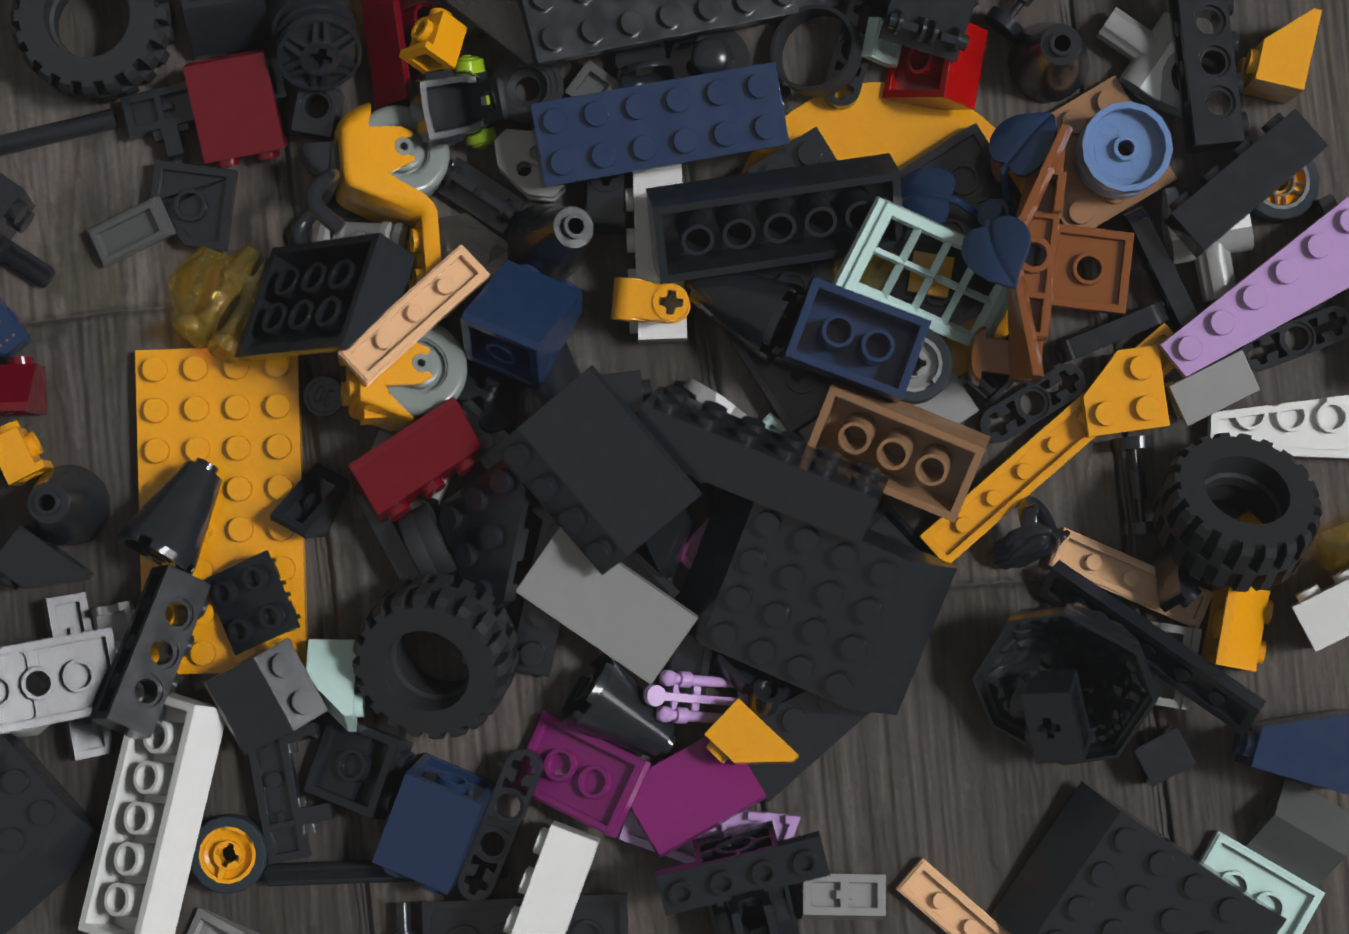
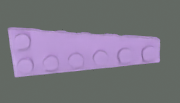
M1349 195L1159 345L1161 351L1183 378L1349 288Z

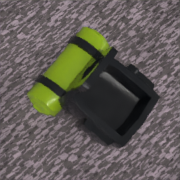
M469 54L459 57L453 72L448 69L429 71L418 74L417 80L409 82L410 111L419 142L428 143L430 147L454 145L464 141L465 138L466 146L476 149L487 148L497 138L496 120L508 118L502 78H489L488 71L486 72L484 59L478 56H471ZM490 89L493 90L496 98L495 110L490 102Z

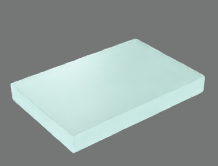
M1218 830L1213 834L1199 859L1286 917V922L1277 934H1302L1325 895V892Z

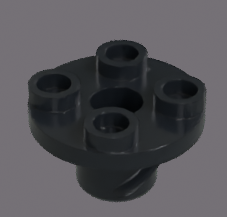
M732 29L677 39L670 54L676 79L750 66L748 48L739 34Z

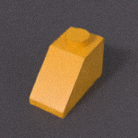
M739 698L704 734L710 740L706 748L722 764L728 759L735 765L794 763L799 758V755Z

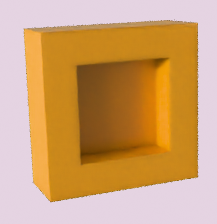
M914 251L911 262L930 270L937 254ZM946 256L937 274L951 279L954 257ZM910 271L906 292L917 294L926 277ZM933 281L926 296L947 299L949 288Z

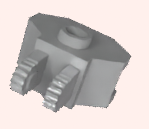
M505 129L494 140L497 165L500 173L528 200L555 203L566 192L565 185L542 188L532 131ZM527 167L531 169L529 175H519V171L522 168Z

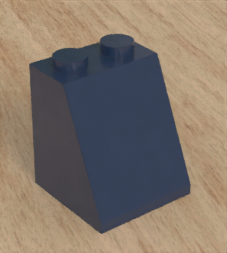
M507 260L460 318L466 359L540 389L583 311L582 290H579L573 283L565 279L555 280L543 275L529 264L519 265Z
M1339 708L1254 721L1244 736L1238 732L1235 734L1232 745V752L1236 753L1235 762L1348 795L1349 709Z
M425 753L405 773L372 862L382 866V870L391 876L399 878L406 876L420 882L419 885L428 892L449 894L458 882L459 874L497 782Z

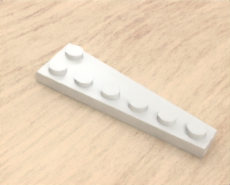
M1349 395L1215 412L1208 416L1207 435L1213 439L1214 434L1229 432L1230 436L1237 437L1240 433L1252 435L1251 439L1261 442L1262 439L1272 442L1273 448L1280 452L1284 449L1293 457L1349 459Z

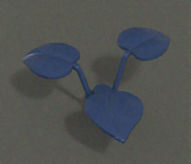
M1049 112L1019 114L1007 118L996 127L990 138L989 153L994 161L1003 164L999 171L1003 198L1001 200H986L981 204L979 210L973 208L959 197L951 196L956 187V180L945 169L938 167L919 169L901 181L902 207L942 224L949 215L950 204H954L970 214L975 221H979L982 227L972 229L963 239L962 256L965 263L974 273L996 285L1008 288L1017 287L1020 272L1031 245L1028 227L1022 220L1016 218L1010 209L1014 201L1010 197L1008 172L1011 169L1019 177H1028L1043 166L1057 135L1056 117Z

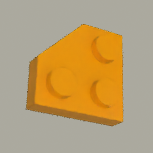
M1159 345L1117 350L1112 355L1094 382L1090 384L1081 396L1086 438L1170 426Z

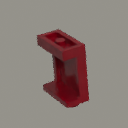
M267 48L189 62L183 66L205 164L215 162L217 168L234 166L241 163L239 157L254 154L256 160H266L280 156L279 150L286 148L288 142L287 137L283 134L269 71L271 63Z

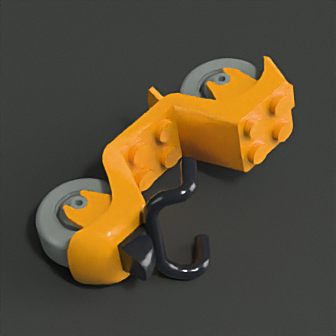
M370 102L363 104L341 118L334 131L332 142H312L299 146V159L308 173L315 177V179L310 183L305 193L307 207L291 226L290 236L293 245L312 242L306 233L316 220L335 236L343 229L346 223L327 207L334 195L336 202L342 208L375 223H404L409 226L407 233L409 240H406L405 250L413 254L415 259L411 268L412 279L406 285V293L442 262L438 211L429 197L438 188L448 169L450 159L449 145L430 147L428 143H420L412 120L410 106L391 105L371 113ZM456 307L455 309H453V310H452L446 317H444L443 319H446V318H448L449 316H451V315L455 312V310L457 309V307ZM437 324L367 387L346 366V381L341 382L342 406H349V416L360 420V425H374L388 431H401L453 396L455 399L460 396L467 379V361L463 348L450 331ZM338 357L339 366H346Z

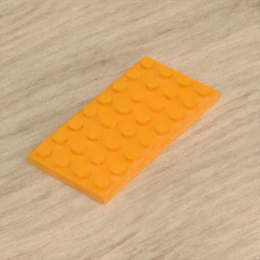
M238 347L135 350L139 510L186 460L195 462L197 458H202L219 469L216 475L222 479V483L193 576L205 580L268 550L271 558H276L277 560L275 564L281 576L280 580H285L287 583L283 587L285 592L290 591L291 593L288 599L289 601L291 600L297 615L300 614L301 616L298 619L300 628L284 633L235 655L208 593L209 604L207 610L196 622L192 633L194 642L189 653L181 660L177 670L179 675L222 673L265 647L289 638L306 669L308 625L305 538L270 520V514L303 478L300 355L240 361L235 358ZM140 555L142 593L151 568L160 565ZM168 606L165 615L169 624L172 625L174 622V612ZM153 644L150 649V655L152 660L157 663L159 650Z

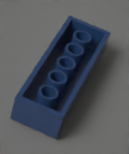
M776 62L538 102L527 107L542 188L790 144Z

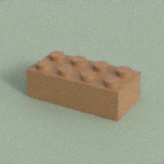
M834 380L829 388L807 445L818 450L820 447L831 448L841 453L843 460L856 465L860 462L868 463L879 468L882 471L881 475L889 478L884 494L955 523L991 436L908 402L899 401L894 403Z

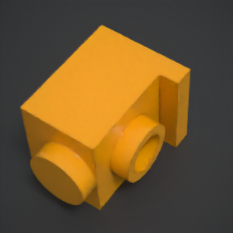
M432 8L427 17L417 20L411 30L412 39L410 46L402 49L399 57L421 73L438 69H455L467 26L455 19L448 10Z
M18 420L0 427V469L8 485L20 486L54 468L51 461L40 458L39 455L43 453V448L33 431L28 433L25 428H21Z

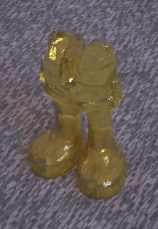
M248 245L234 258L227 260L219 271L221 282L206 307L197 315L181 312L172 322L175 330L184 339L197 348L203 349L226 308L236 295L240 296V300L226 324L220 331L214 333L207 344V349L213 357L230 364H236L239 361L235 358V354L239 345L240 335L246 325L269 259L268 257L261 264L254 276L249 275L258 260L259 252Z

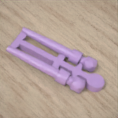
M671 670L661 671L659 683L664 686H672L671 692H665L662 686L652 684L647 686L643 693L645 703L650 706H659L656 710V719L658 721H672L679 724H687L688 722L715 723L723 715L721 713L699 711L700 703L731 706L739 698L748 707L749 697L746 693L741 694L739 691L737 698L701 695L700 686L735 687L726 678L693 675L692 672L678 671L675 673ZM692 686V694L679 692L678 687L690 688ZM664 701H670V707L660 705ZM678 702L691 703L690 710L686 707H677Z

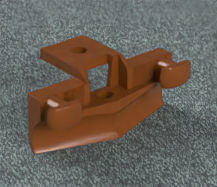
M1061 125L1043 166L1034 174L1026 177L1015 217L1026 224L1030 231L1031 244L1042 248L1045 259L1043 264L1039 266H1030L1024 262L1017 287H1007L1009 341L986 338V326L979 327L974 333L967 354V369L972 383L976 386L980 384L981 372L1006 375L1007 382L1032 385L1045 378L1041 360L1043 342L1048 338L1051 307L1122 316L1126 313L1134 233L1059 224L1060 213L1063 211L1067 172L1063 171L1065 150L1073 130L1070 125ZM991 157L992 174L995 180L1001 183L999 171L1003 164L997 163ZM1091 259L1097 263L1099 274L1096 279L1089 281L1079 276L1077 265L1080 260Z

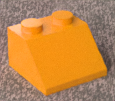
M1316 8L1310 10L1265 38L1254 49H1250L1247 57H1241L1237 71H1240L1243 76L1244 95L1286 104L1304 90L1322 10Z
M1224 586L1223 589L1212 587L1214 594L1209 604L1200 656L1214 665L1256 672L1257 664L1262 665L1266 654V641L1262 640L1264 624L1270 623L1273 614L1274 603L1272 600H1269L1270 591L1264 589L1254 591L1253 587H1250L1246 592H1236L1229 586Z

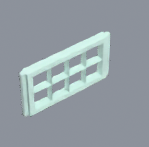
M878 196L875 198L832 283L931 320L932 322L929 327L931 330L968 347L979 327L986 326V338L992 339L1007 311V287L995 284L989 296L967 287L974 274L969 267H967L960 283L937 274L951 246L962 251L965 235ZM891 219L913 228L900 256L877 247ZM921 233L944 242L930 270L908 261ZM873 254L895 264L882 291L859 282ZM903 268L926 277L912 305L890 296ZM933 281L955 290L941 318L920 309ZM963 294L984 303L971 331L950 322Z

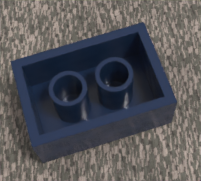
M813 277L806 287L780 360L897 403L904 399L932 321Z

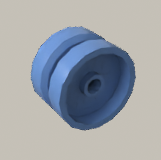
M1131 101L1113 103L1097 112L1079 133L1073 152L1075 169L1084 185L1097 195L1114 200L1133 198L1156 183L1169 167L1173 152L1171 132L1163 118L1150 107ZM1122 146L1127 148L1129 152L1126 156L1121 155L1118 151Z

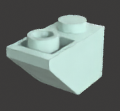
M308 639L306 671L325 703L328 712L348 732H357V717L365 716V696L359 692L357 685L361 676H356L353 673L352 661L356 657L352 651L354 640Z

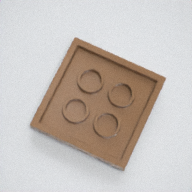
M1116 75L1051 112L1056 117L1057 132L1062 124L1070 125L1073 128L1065 150L1063 171L1067 172L1063 211L1060 213V224L1096 228L1177 180L1169 165L1159 180L1147 190L1133 198L1118 200L1099 196L1082 182L1075 169L1073 154L1079 133L1100 110L1113 103L1131 101ZM1124 146L1118 149L1119 153L1123 156L1129 153Z

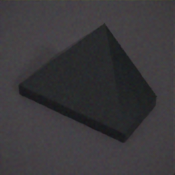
M316 462L270 514V520L304 538L326 537L350 487V480Z

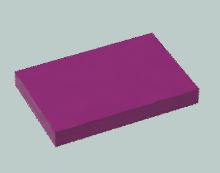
M543 711L526 747L539 753L544 763L543 774L533 798L610 837L617 838L651 763L608 741L568 727L560 722L561 718ZM528 756L518 764L519 774L516 781L509 784V786L519 788L525 794H527L529 787L520 786L526 774L535 773V768L530 766L531 758Z
M707 737L698 740L648 768L630 808L659 859L766 799V794L748 765H735L730 759L722 764L706 748L710 743Z

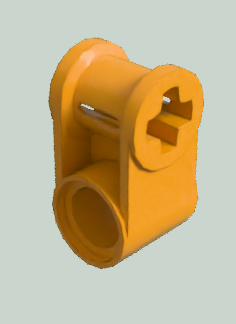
M614 278L611 309L612 320L647 323L648 321L679 323L690 312L691 302L689 301V296L679 285L671 283L660 284L659 282L636 278ZM670 293H676L678 301L683 302L682 307L675 308L674 314H668L666 307L661 305L662 300L669 299Z

